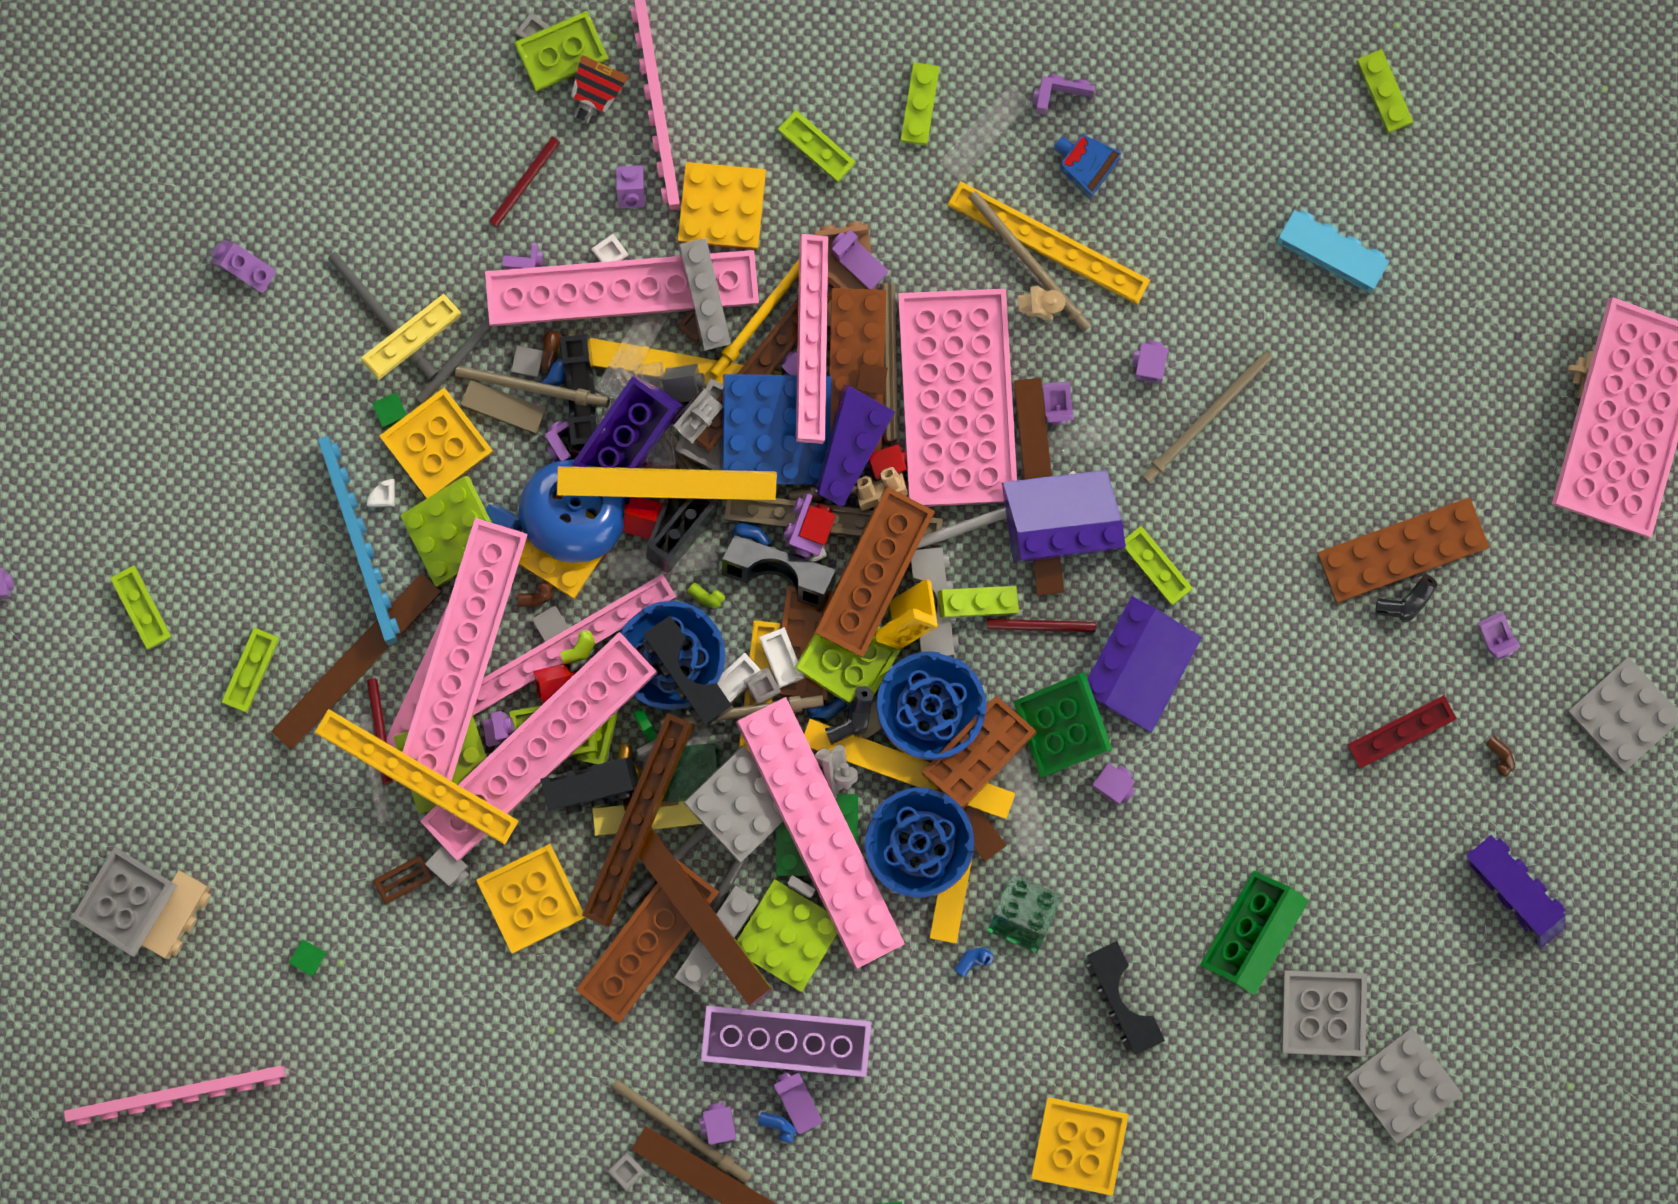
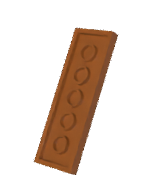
M832 288L829 376H832L830 434L842 395L843 384L857 389L861 363L884 367L886 290ZM859 391L883 405L882 394ZM882 437L873 452L881 450Z
M888 486L884 488L813 632L814 634L861 658L864 657L932 519L934 510Z
M1468 497L1319 551L1317 555L1337 604L1488 549L1489 544L1472 500Z
M677 860L707 902L711 904L720 892ZM658 883L576 989L577 992L619 1024L692 929Z

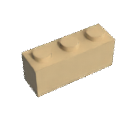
M179 870L172 880L177 885L176 889L142 943L144 947L166 959H170L171 956L175 957L179 953L183 942L180 940L185 932L189 933L193 929L197 918L194 917L199 908L203 909L211 897V894L208 893L211 889L210 887Z

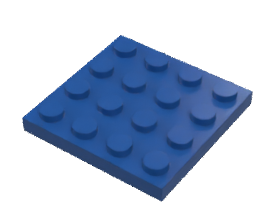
M723 374L721 470L775 471L777 473L776 484H817L830 436L832 376H826L825 441L823 444L796 442L797 375Z

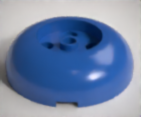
M575 459L559 460L542 467L526 483L519 501L520 525L523 532L528 534L527 539L538 550L541 549L554 556L553 559L571 563L594 560L609 552L624 531L623 521L626 499L625 497L563 495V499L555 500L552 495L562 496L557 495L558 466L575 467L572 464ZM593 510L595 518L590 519L585 513ZM561 516H563V518H564L567 522H564V521H562V520L559 519V518H560Z
M658 602L643 608L624 626L621 634L653 666L662 662L656 654L651 657L642 644L646 641L643 634L671 616L685 638L692 642L691 649L687 651L682 649L679 658L680 667L686 666L690 670L687 678L703 685L718 684L725 664V646L718 627L702 610L684 602ZM663 673L655 675L634 695L644 704L662 710H679L691 706L687 699L681 701L673 689L677 684L672 677L666 679Z
M920 652L900 660L885 675L877 695V716L886 737L902 752L924 760L945 759L963 751L977 737L986 715L985 693L976 674L961 660L940 654L941 652ZM934 686L941 689V695L931 694L930 688ZM914 698L917 701V706L910 708L906 704V699ZM925 707H933L934 712L930 713V711H926ZM945 710H950L954 717L953 719L945 720L942 717V713ZM977 715L976 723L968 733L969 736L951 750L940 753ZM920 722L928 723L929 730L927 732L921 731L918 728Z
M910 788L890 796L876 809L865 836V851L873 873L886 887L908 897H931L953 887L966 873L974 853V832L966 812L950 796L929 788ZM927 820H931L934 823L933 830L929 832L923 828V824ZM904 832L910 835L906 844H902L899 841L900 835ZM921 840L927 841L924 844V849H920L918 846ZM936 846H945L946 852L943 856L935 854ZM914 857H919L922 861L918 868L911 866V860Z

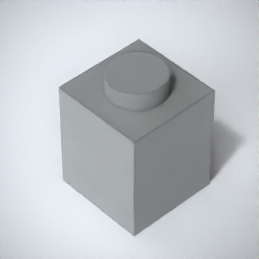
M443 845L425 863L451 888L455 884L460 886L469 876L466 871L470 867L462 859L457 861Z

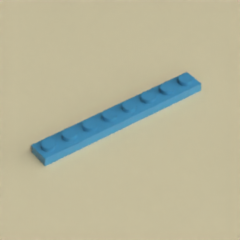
M329 436L320 438L318 441L384 640L388 646L398 643L396 634L401 632L396 618H390L388 609L392 608L387 592L382 594L379 584L384 583L380 569L379 567L374 568L371 561L372 558H375L374 550L370 542H365L363 533L367 532L362 517L357 518L355 508L359 507L354 492L349 493L346 483L350 482V478L346 468H341L338 458L342 457L337 442L332 443Z

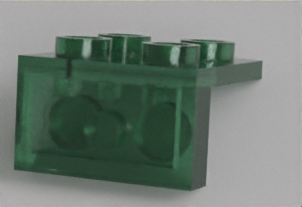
M708 743L685 746L665 793L666 803L684 802L721 766L719 745Z
M1012 874L987 931L1037 953L1062 895L1021 876Z

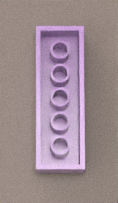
M706 1006L701 1061L866 1077L872 1022Z

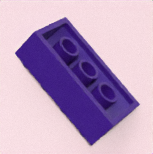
M632 376L572 464L575 467H588L587 465L603 468H641L679 414L683 405L663 390L636 376Z

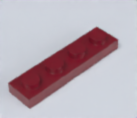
M1445 695L1347 744V747L1358 768L1361 769L1457 720Z

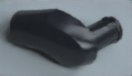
M1424 574L1409 594L1401 601L1377 598L1375 615L1393 616L1402 620V623L1410 622L1429 601L1438 585L1437 581L1428 574Z
M856 687L849 703L846 721L825 728L831 745L852 735L860 738L866 732L873 702V692L869 687Z

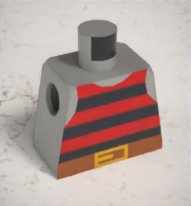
M582 55L570 97L580 102L574 117L589 123L595 109L605 113L629 76Z

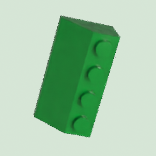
M1253 870L1201 961L1200 966L1255 996L1309 900L1293 888Z

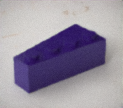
M844 384L814 492L840 507H843L895 413L890 408Z
M1490 835L1466 855L1467 863L1491 891L1494 889L1498 891L1496 895L1506 909L1510 911L1514 909L1517 912L1515 917L1519 921L1518 923L1525 931L1532 930L1535 933L1537 940L1534 942L1542 949L1566 928V915L1564 914L1566 909L1556 898L1551 900L1545 893L1547 891L1546 887L1539 879L1533 880L1527 874L1529 870L1519 858L1514 860L1508 853L1510 849L1502 839L1496 840Z

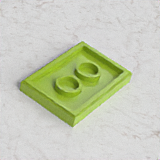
M584 11L514 42L535 92L575 76L582 55L601 64L609 61L588 11Z

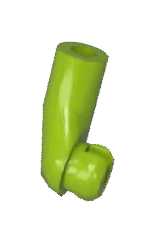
M695 582L686 592L699 604L714 609L721 607V603L725 600V595L719 590H714L710 595Z
M584 630L579 633V639L574 648L560 651L563 665L585 660L589 657L595 645V638L590 631Z

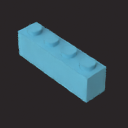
M1294 210L1277 244L1372 294L1389 263V260L1385 259V254L1376 249H1371L1370 251L1361 246L1362 242L1352 236L1346 238L1338 234V229L1328 223L1322 225L1314 221V216L1306 211L1300 210L1298 212Z

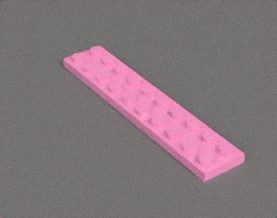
M754 250L710 254L722 307L759 305ZM680 256L485 271L490 326L694 310Z
M475 518L403 749V753L450 781L453 778L528 535Z
M619 632L476 767L459 786L509 814L541 784V778L548 777L658 672ZM438 805L421 820L422 824L457 861L462 859L487 835Z
M784 697L736 721L854 968L858 969L904 945L905 943L787 698Z

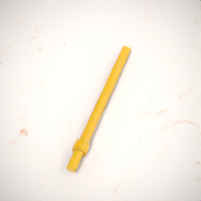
M799 259L732 344L727 345L721 352L722 356L710 370V373L718 378L730 362H735L740 355L739 351L799 277Z

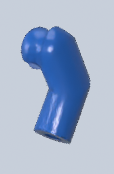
M557 360L553 363L547 378L541 383L558 387L565 381L566 376L562 360Z
M741 522L736 524L731 532L732 537L737 535L743 538H750L754 542L766 546L772 544L757 524Z
M837 697L829 704L824 703V706L806 708L807 714L813 719L829 721L848 705Z
M984 947L968 949L954 971L965 978L972 966L989 965L992 963L994 956L989 949Z
M766 1112L760 1113L758 1119L760 1126L780 1130V1141L788 1143L794 1141L796 1129L782 1116Z

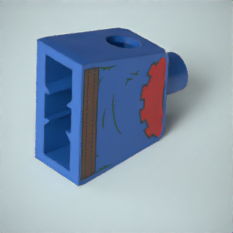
M1083 134L1075 145L1062 136L1053 148V150L1065 157L1060 165V171L1090 200L1121 157V152Z

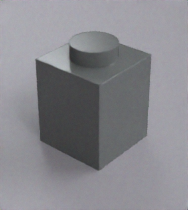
M698 364L666 368L662 378L665 392L678 402L691 401L701 388H706L705 377L703 373H699Z

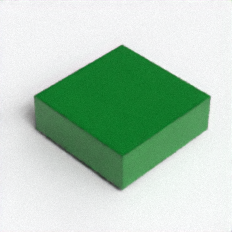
M397 392L372 403L383 428L389 427L407 416Z
M640 708L633 712V716L647 741L655 740L657 734L643 709Z
M302 939L289 963L314 977L327 953Z

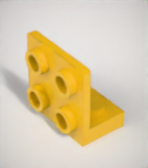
M925 579L891 600L889 605L892 621L875 632L876 641L900 650L938 627L930 580Z

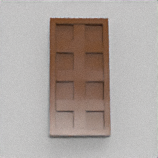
M787 586L782 628L785 627L797 660L800 659L812 639L813 632L833 592H831L823 610L798 602L795 588ZM804 676L805 679L780 688L781 692L777 694L791 697L800 695L801 698L822 695L823 701H827L828 691Z
M995 696L986 705L984 722L974 741L954 756L932 760L922 771V775L940 792L950 796L964 809L1036 735V730L998 696ZM977 715L940 753L951 750L969 736L968 733L974 727Z

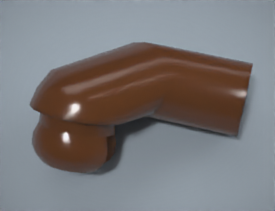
M548 331L543 337L544 353L540 366L543 370L550 371L553 363L556 361L560 337H562L558 331Z
M540 583L538 585V593H518V607H538L551 600L554 595L552 593V584Z
M1492 736L1486 743V746L1501 761L1496 766L1497 771L1503 777H1507L1510 772H1514L1516 767L1512 751L1496 736Z

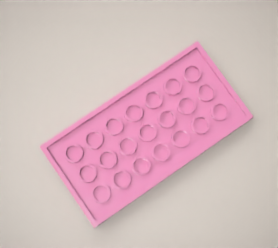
M1006 289L898 293L909 498L926 507L1004 503L1002 482L1017 481Z
M1612 297L1608 298L1552 505L1650 538L1653 534L1678 443V321Z

